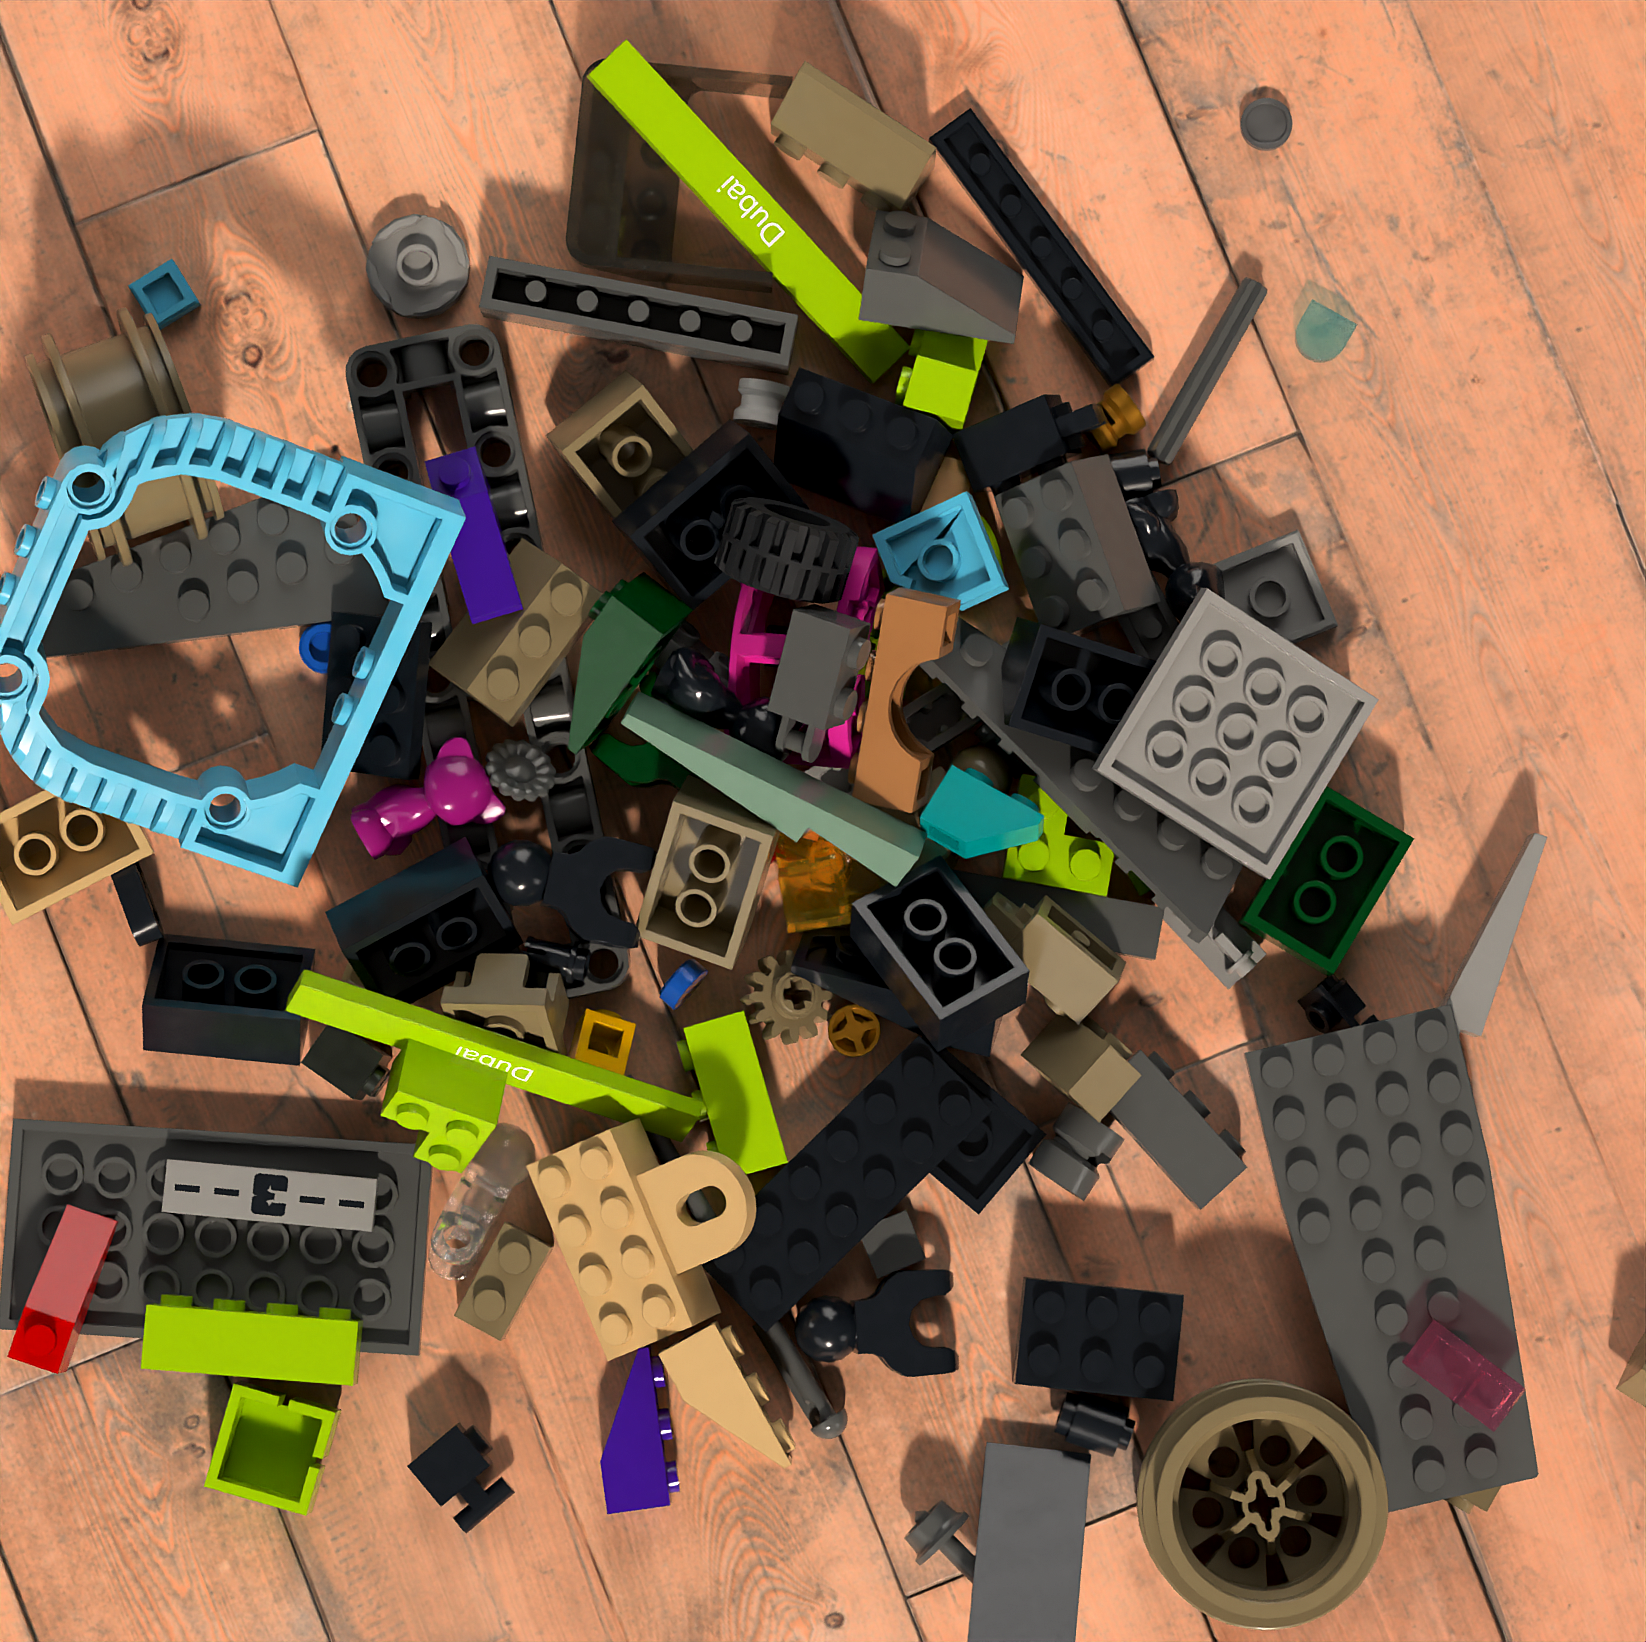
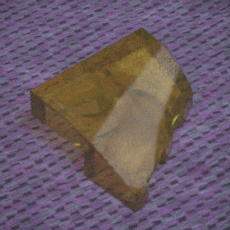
M780 832L774 851V862L787 933L850 924L852 903L888 883V881L821 836H819L818 841L801 837L798 842H795Z

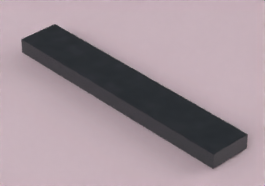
M971 108L929 138L928 142L937 147L936 153L1110 388L1115 384H1121L1154 360L1152 352Z

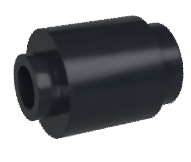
M1144 448L1108 455L1125 501L1144 497L1153 493V489L1162 487L1157 457L1147 458Z
M1082 1391L1079 1396L1067 1392L1057 1417L1054 1432L1064 1435L1065 1442L1113 1457L1117 1448L1127 1450L1136 1421L1127 1418L1129 1411L1127 1406Z

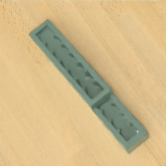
M640 691L631 701L621 721L622 725L795 842H798L804 832L810 828L895 887L920 857L928 833Z

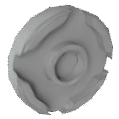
M412 214L394 219L378 231L369 249L366 272L372 291L384 307L402 317L425 319L443 314L459 301L468 285L470 261L463 240L452 226L427 215Z

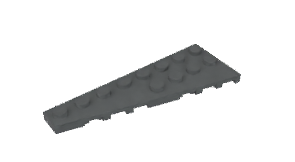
M261 497L225 511L224 518L217 521L214 516L205 519L208 530V537L198 540L191 525L130 548L133 559L131 565L123 566L118 555L114 554L106 557L105 560L96 561L71 571L41 642L44 646L46 658L69 657L91 652L115 649L124 650L138 646L162 643L171 644L332 622L333 611L383 616L390 601L383 596L378 579L362 553L351 556L338 553L326 541L318 518ZM349 513L340 517L335 526L342 529L352 528L359 521L356 514Z
M958 616L952 652L939 659L922 662L919 666L932 679L937 677L942 683H946L959 696L963 703L961 708L972 719L978 715L1002 739L998 745L1008 755L1015 752L1037 775L1033 781L1086 834L1090 831L1096 838L1099 837L1112 850L1117 859L1115 863L1126 874L1132 870L1156 894L1152 901L1162 911L1168 907L1191 930L1187 936L1199 944L1208 935L1243 864L1093 770L1092 767L1100 754L1005 725L1001 666L1007 649Z

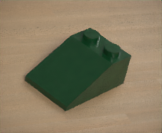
M645 572L639 574L629 583L622 578L611 592L605 591L587 615L594 622L583 636L568 749L575 755L610 726L639 683L693 611Z

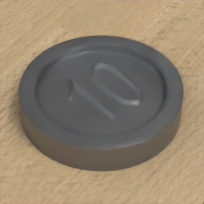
M1272 98L1255 100L1247 106L1242 114L1240 121L1241 134L1244 140L1257 150H1275L1281 147L1289 138L1293 125L1292 116L1288 108L1278 100Z

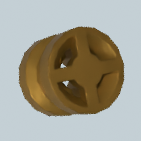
M857 1004L846 1005L837 1010L830 1019L828 1026L829 1040L833 1048L840 1054L848 1057H861L871 1052L878 1043L880 1036L879 1021L873 1012Z

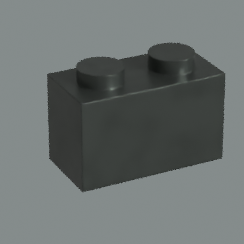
M327 1025L301 1063L350 1098L363 1100L366 1095L376 1097L385 1086L390 1074V1069L386 1066L392 1057L360 1035Z

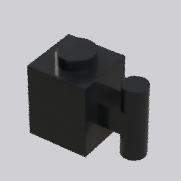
M459 1422L407 1467L441 1507L458 1492L468 1505L455 1515L453 1519L467 1534L511 1497L515 1491L502 1476L487 1489L476 1478L493 1463L487 1456L493 1448L474 1425L466 1430Z

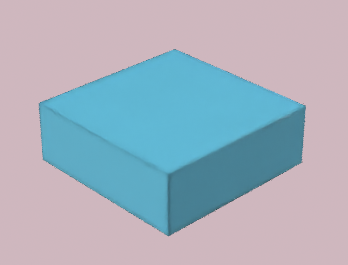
M170 259L128 285L145 314H153L160 330L201 306L173 259Z

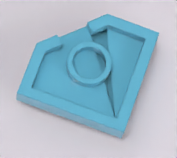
M967 491L872 535L890 582L898 587L961 600V611L1009 590L973 496Z

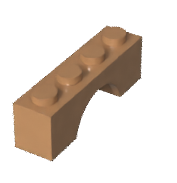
M903 587L887 593L885 599H880L874 617L875 630H880L877 651H871L865 671L866 681L871 682L868 702L864 701L862 703L857 718V732L863 733L860 752H856L853 755L848 771V782L854 784L853 797L868 804L913 813L926 805L935 754L923 746L911 733L904 717L903 693L910 675L922 662L939 659L952 652L961 600Z

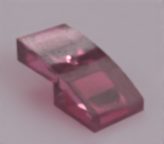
M1435 1320L1432 1321L1402 1361L1406 1367L1493 1432L1496 1431L1526 1391L1518 1382Z

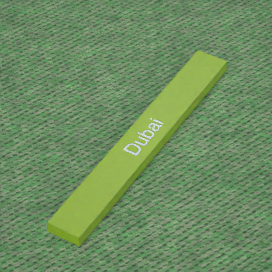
M627 39L586 76L870 384L874 383L910 348L907 342L891 325L859 320L862 294Z
M307 969L303 970L288 997L285 1009L287 1012L402 1049L410 1038L507 1072V1085L622 1123L640 1118L644 1130L679 1142L684 1140L700 1118L703 1102Z

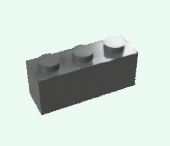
M1138 1050L1127 1061L1142 1076L1109 1113L1195 1208L1201 1210L1247 1168L1240 1159L1246 1151L1226 1129L1219 1135L1204 1120L1211 1112L1192 1091L1189 1090L1182 1095L1169 1080L1175 1075L1174 1071L1155 1051L1147 1057L1142 1050Z

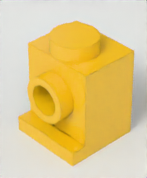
M586 1008L576 1024L568 1057L624 1075L636 1024L622 1020L619 1014L610 1010L598 1009L593 1011Z

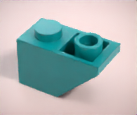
M951 765L920 816V830L928 833L927 838L967 859L1038 841L1043 833L1044 815L1039 813V807L1030 799L1013 793L1010 797L993 788L994 783L983 773L972 768H967L964 772Z

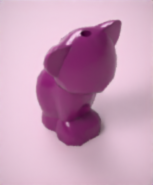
M454 737L442 745L437 759L426 767L424 787L413 788L403 784L391 785L377 792L367 802L352 807V814L350 815L357 834L368 853L376 860L384 855H401L412 842V834L419 832L427 826L436 815L451 825H465L471 822L489 824L501 819L505 814L506 808L494 793L489 781L490 777L486 774L485 768L474 758L468 741L462 737Z

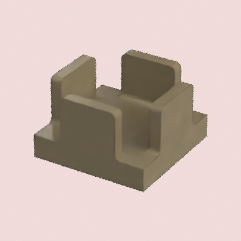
M481 953L476 958L472 980L468 971H457L454 985L444 986L440 1004L445 1016L567 1056L563 1032L569 1000L560 973H549L546 988H525L530 968V961L526 954Z

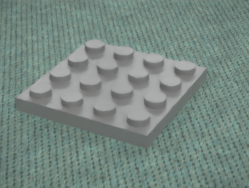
M1201 588L1092 769L1261 877L1270 880L1379 699L1208 588Z

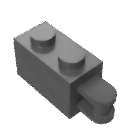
M817 604L793 609L767 708L768 711L782 715L776 738L777 751L786 754L792 750L800 753L802 760L813 763L821 751L826 730L845 724V721L851 717L858 699V693L854 690L859 670L865 666L871 651V642L867 639L871 623ZM800 722L808 725L806 733L798 730Z

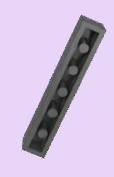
M489 256L479 305L483 317L788 376L798 329V315L494 256Z

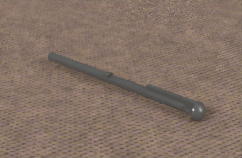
M645 1130L652 1149L661 1164L681 1157L670 1138ZM701 1189L688 1196L686 1205L697 1222H706L717 1217ZM779 1320L768 1332H765L757 1323L752 1326L811 1423L813 1428L810 1430L812 1433L822 1439H833L842 1434L848 1422L846 1409L844 1408L837 1413L834 1411L781 1321Z

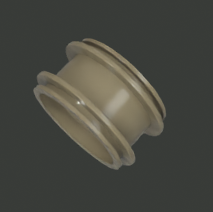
M124 307L117 310V319L121 331L119 335L60 355L52 335L48 333L41 336L46 360L37 363L32 353L25 355L30 377L59 460L74 447L85 445L96 447L100 450L107 440L120 431L125 432L141 423L149 421L153 417L192 413L173 360L152 313L143 315L145 326L137 328L130 312ZM85 472L78 475L73 484L80 488H89L97 484L101 477L93 472ZM180 474L139 484L129 506L119 519L107 527L88 531L87 535L97 560H105L104 548L114 545L122 565H131L133 559L127 540L187 519L198 540L207 538L208 530L204 513L211 511L216 521L224 518V511L216 482L212 479Z
M1263 1378L1242 1379L1226 1382L1202 1391L1176 1409L1163 1423L1151 1441L1141 1465L1137 1486V1514L1143 1541L1150 1557L1160 1573L1184 1600L1202 1613L1229 1625L1254 1630H1278L1299 1626L1324 1616L1337 1608L1359 1588L1370 1573L1383 1545L1388 1519V1493L1382 1466L1372 1444L1357 1423L1342 1409L1324 1397L1292 1383ZM1251 1420L1252 1446L1251 1449L1242 1451L1232 1425ZM1269 1436H1282L1288 1447L1285 1458L1277 1464L1265 1463L1260 1455L1262 1442ZM1315 1437L1323 1445L1327 1453L1307 1466L1299 1468L1294 1461L1312 1438ZM1218 1447H1229L1236 1455L1234 1469L1227 1475L1219 1476L1213 1474L1208 1464L1210 1454ZM1188 1467L1211 1479L1209 1488L1201 1490L1181 1487V1481L1186 1468ZM1306 1475L1318 1476L1323 1484L1321 1497L1313 1503L1300 1502L1296 1495L1297 1483ZM1269 1478L1274 1479L1276 1482L1271 1484ZM1257 1479L1263 1492L1268 1497H1275V1504L1268 1506L1267 1509L1268 1525L1266 1526L1256 1510L1248 1509V1503L1256 1500ZM1244 1481L1245 1487L1238 1491L1237 1487ZM1205 1497L1216 1499L1220 1505L1218 1520L1209 1526L1196 1524L1192 1514L1194 1505L1198 1500ZM1234 1500L1239 1501V1508L1241 1510L1239 1516H1237L1234 1509ZM1311 1513L1342 1516L1337 1536L1334 1537L1308 1524L1312 1517ZM1297 1525L1303 1527L1307 1533L1306 1546L1298 1553H1285L1280 1545L1283 1531L1290 1526ZM1218 1533L1223 1538L1220 1546L1206 1564L1203 1565L1191 1549ZM1249 1537L1255 1542L1256 1554L1253 1560L1244 1565L1232 1563L1228 1555L1229 1546L1236 1538ZM1277 1553L1288 1582L1267 1586L1265 1554L1274 1555Z

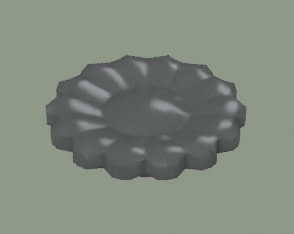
M506 739L504 743L494 744L492 751L488 752L485 757L487 762L485 772L490 776V784L498 787L502 795H511L516 801L523 799L535 801L537 796L545 797L549 789L555 784L553 776L556 773V769L550 764V756L542 753L539 746L530 745L524 739L518 741Z

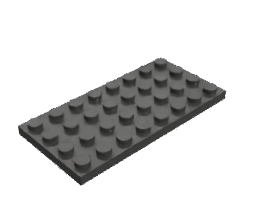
M13 1118L0 1292V1329H17L24 1306L67 1204L118 1221L80 1332L81 1335L143 1338L146 1305L152 1303L160 1304L161 1294L192 1296V1306L213 1308L214 1298L244 1300L246 1301L245 1311L266 1312L267 1303L298 1305V1315L318 1317L319 1307L351 1309L350 1319L363 1320L360 1352L419 1356L421 1350L433 1166L429 1162L413 1157L415 1144ZM167 1159L379 1179L374 1232L162 1212Z

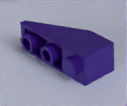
M650 1345L637 1350L600 1460L607 1514L670 1506L672 1503L671 1493L680 1492L676 1460L666 1461L663 1441L673 1439L669 1408L659 1409L656 1388L666 1387L663 1362L659 1356H652Z

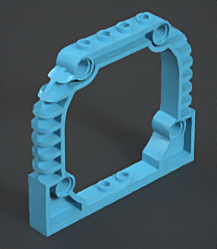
M202 413L153 417L149 421L141 423L125 432L120 431L107 440L100 450L96 447L85 445L74 447L64 454L53 478L49 476L43 478L35 498V507H38L39 511L32 526L28 524L23 525L15 544L14 554L19 557L12 574L5 571L0 578V664L10 663L18 667L17 671L11 676L0 677V734L7 750L20 769L35 784L66 802L90 808L92 811L100 814L104 813L119 818L121 821L129 824L133 823L148 828L150 831L177 838L181 848L298 888L466 519L459 500L347 457L341 456L338 461L233 420ZM85 472H93L101 477L97 484L89 488H80L73 484L75 478ZM180 474L223 482L318 518L326 541L332 549L340 554L350 556L362 553L371 565L383 596L390 599V602L369 648L363 646L357 654L352 670V675L355 679L348 694L341 693L335 703L331 718L334 725L314 770L293 763L271 774L245 780L237 770L220 765L207 769L197 780L88 744L60 728L43 707L49 688L50 675L41 640L88 531L107 527L119 519L129 506L139 484ZM353 513L361 516L359 522L352 528L342 529L335 526L338 519L345 514ZM226 793L235 796L234 800L228 805L216 806L211 803L220 794Z

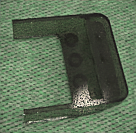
M604 59L591 64L585 71L582 80L566 230V245L572 259L583 267L638 280L772 293L773 272L672 262L680 178L586 77ZM648 62L687 105L692 95L700 91L784 99L793 82L792 76Z

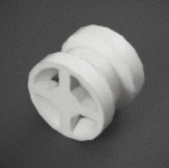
M741 378L738 386V391L742 395L741 405L734 410L733 421L750 427L777 430L778 414L790 387L769 380Z

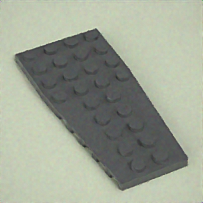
M1451 1004L1244 1053L1280 1207L1301 1270L1304 1273L1318 1321H1320L1329 1348L1328 1352L1334 1370H1336L1349 1415L1365 1433L1381 1463L1388 1493V1513L1536 1478L1539 1474L1489 1158Z

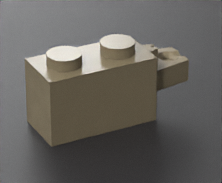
M997 892L982 908L1030 970L1028 983L1043 994L1046 1004L1058 1015L1063 1017L1068 1015L1079 1024L1119 982L1126 961L1047 895L1034 908L1025 903L1019 908Z

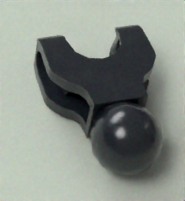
M604 836L587 843L578 852L566 854L554 851L550 856L537 843L530 840H513L503 844L493 853L488 864V880L496 895L503 902L513 906H529L541 901L540 906L557 910L563 916L569 930L580 941L628 950L638 948L641 937L639 929L633 923L622 921L607 913L601 903L600 888L605 878L614 872H635L641 874L650 871L654 866L657 852L645 845Z
M944 1269L895 1271L878 1284L873 1294L864 1299L850 1300V1303L840 1297L829 1295L813 1298L801 1308L796 1317L794 1333L797 1344L807 1356L820 1362L831 1363L842 1360L853 1352L856 1354H873L887 1368L905 1377L953 1373L959 1369V1356L956 1351L946 1347L923 1346L913 1337L909 1326L911 1311L920 1300L938 1295H946L952 1290L954 1286L953 1272Z

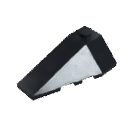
M805 928L791 966V973L926 1038L852 940L850 928ZM1002 1017L948 1047L990 1057Z

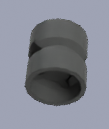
M1068 1102L1052 1126L1056 1136L1054 1139H1043L1027 1164L1084 1201L1100 1178L1097 1166L1099 1164H1109L1125 1139L1103 1123H1099L1080 1108Z

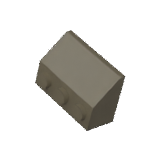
M806 61L799 69L771 122V134L777 137L774 142L776 147L796 160H800L804 155L818 164L820 167L817 173L832 185L843 189L847 183L863 194L860 201L875 213L876 210L888 212L906 211L935 166L937 147Z
M523 538L509 555L523 609L476 624H472L469 612L467 611L429 662V666L512 727L593 621L587 615L603 594L564 564Z

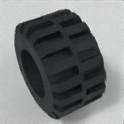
M740 498L732 500L714 563L732 579L770 594L808 603L825 604L838 602L842 599L859 537L845 524L809 509L764 498Z

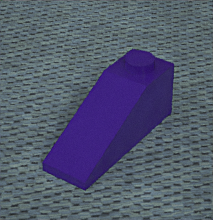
M475 446L424 461L432 490L458 499L466 516L450 553L472 624L522 610L521 598L488 480Z

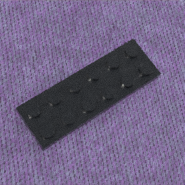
M918 1036L755 1195L756 1218L747 1239L735 1250L701 1264L702 1267L765 1332H768L993 1110Z

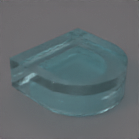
M1312 299L1296 327V347L1302 356L1310 361L1317 363L1331 361L1343 351L1357 324Z

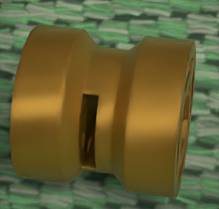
M1115 384L1103 393V399L1097 403L1101 404L1108 424L1085 435L1101 455H1105L1117 447L1118 439L1125 434H1136L1146 427V422L1126 391L1119 384Z

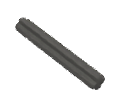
M1246 277L1235 292L1147 449V454L1151 458L1157 457L1159 463L1170 465L1173 462L1267 294V288L1261 283Z

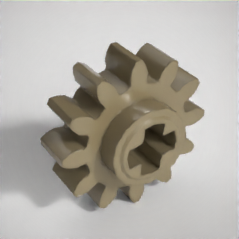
M792 950L778 953L776 959L770 955L759 959L758 967L761 972H752L744 976L746 983L754 987V992L740 998V1002L746 1005L753 1004L756 1010L750 1014L747 1023L755 1024L763 1021L766 1026L763 1029L762 1038L768 1040L775 1038L781 1033L780 1037L784 1045L796 1043L799 1036L808 1039L818 1035L815 1023L828 1021L832 1017L826 1009L821 1007L822 1002L835 998L834 993L828 990H821L820 986L791 973V966L795 957ZM783 991L784 994L791 995L792 1001L784 1000Z

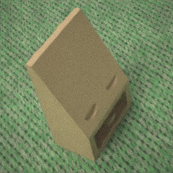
M715 1320L659 1352L658 1355L685 1403L781 1467L786 1468L792 1464L789 1452L796 1449V1444L782 1418L772 1422L763 1405L770 1402L771 1398L757 1372L755 1371L747 1376L738 1358L745 1355V1350L731 1325L721 1329L719 1323Z

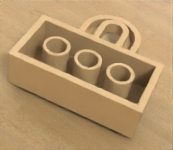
M637 1118L526 1165L608 1361L722 1313L701 1264L738 1248L747 1239L754 1226L756 1218L755 1193L749 1178L737 1163L723 1154L705 1150L695 1151L659 1165L641 1120ZM706 1186L719 1188L726 1198L724 1212L720 1216L706 1222L693 1220L686 1210L688 1196Z

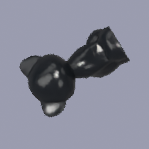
M1166 489L1125 501L1149 570L1162 573L1168 578L1165 587L1166 600L1172 613L1180 622L1201 588H1208L1225 599L1222 570L1214 564L1190 562L1187 547L1171 525V522L1177 517L1179 510L1176 490Z
M692 646L682 647L671 653L657 676L651 691V697L713 728L729 730V736L780 761H784L791 754L792 750L786 754L776 750V738L782 715L767 710L770 697L763 696L743 706L735 693L724 686L719 676L715 673L713 665L697 648ZM800 722L798 730L804 725V723Z

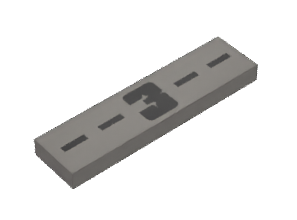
M167 1159L162 1212L374 1232L379 1179Z

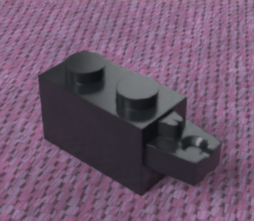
M1044 394L952 435L954 436L953 440L973 492H992L993 496H996L1022 484V478L1036 472L1040 476L1068 463L1067 459L1081 454L1080 448L1086 446L1082 435L1108 424L1101 404H1090L1073 411L1069 402H1062L1060 395Z

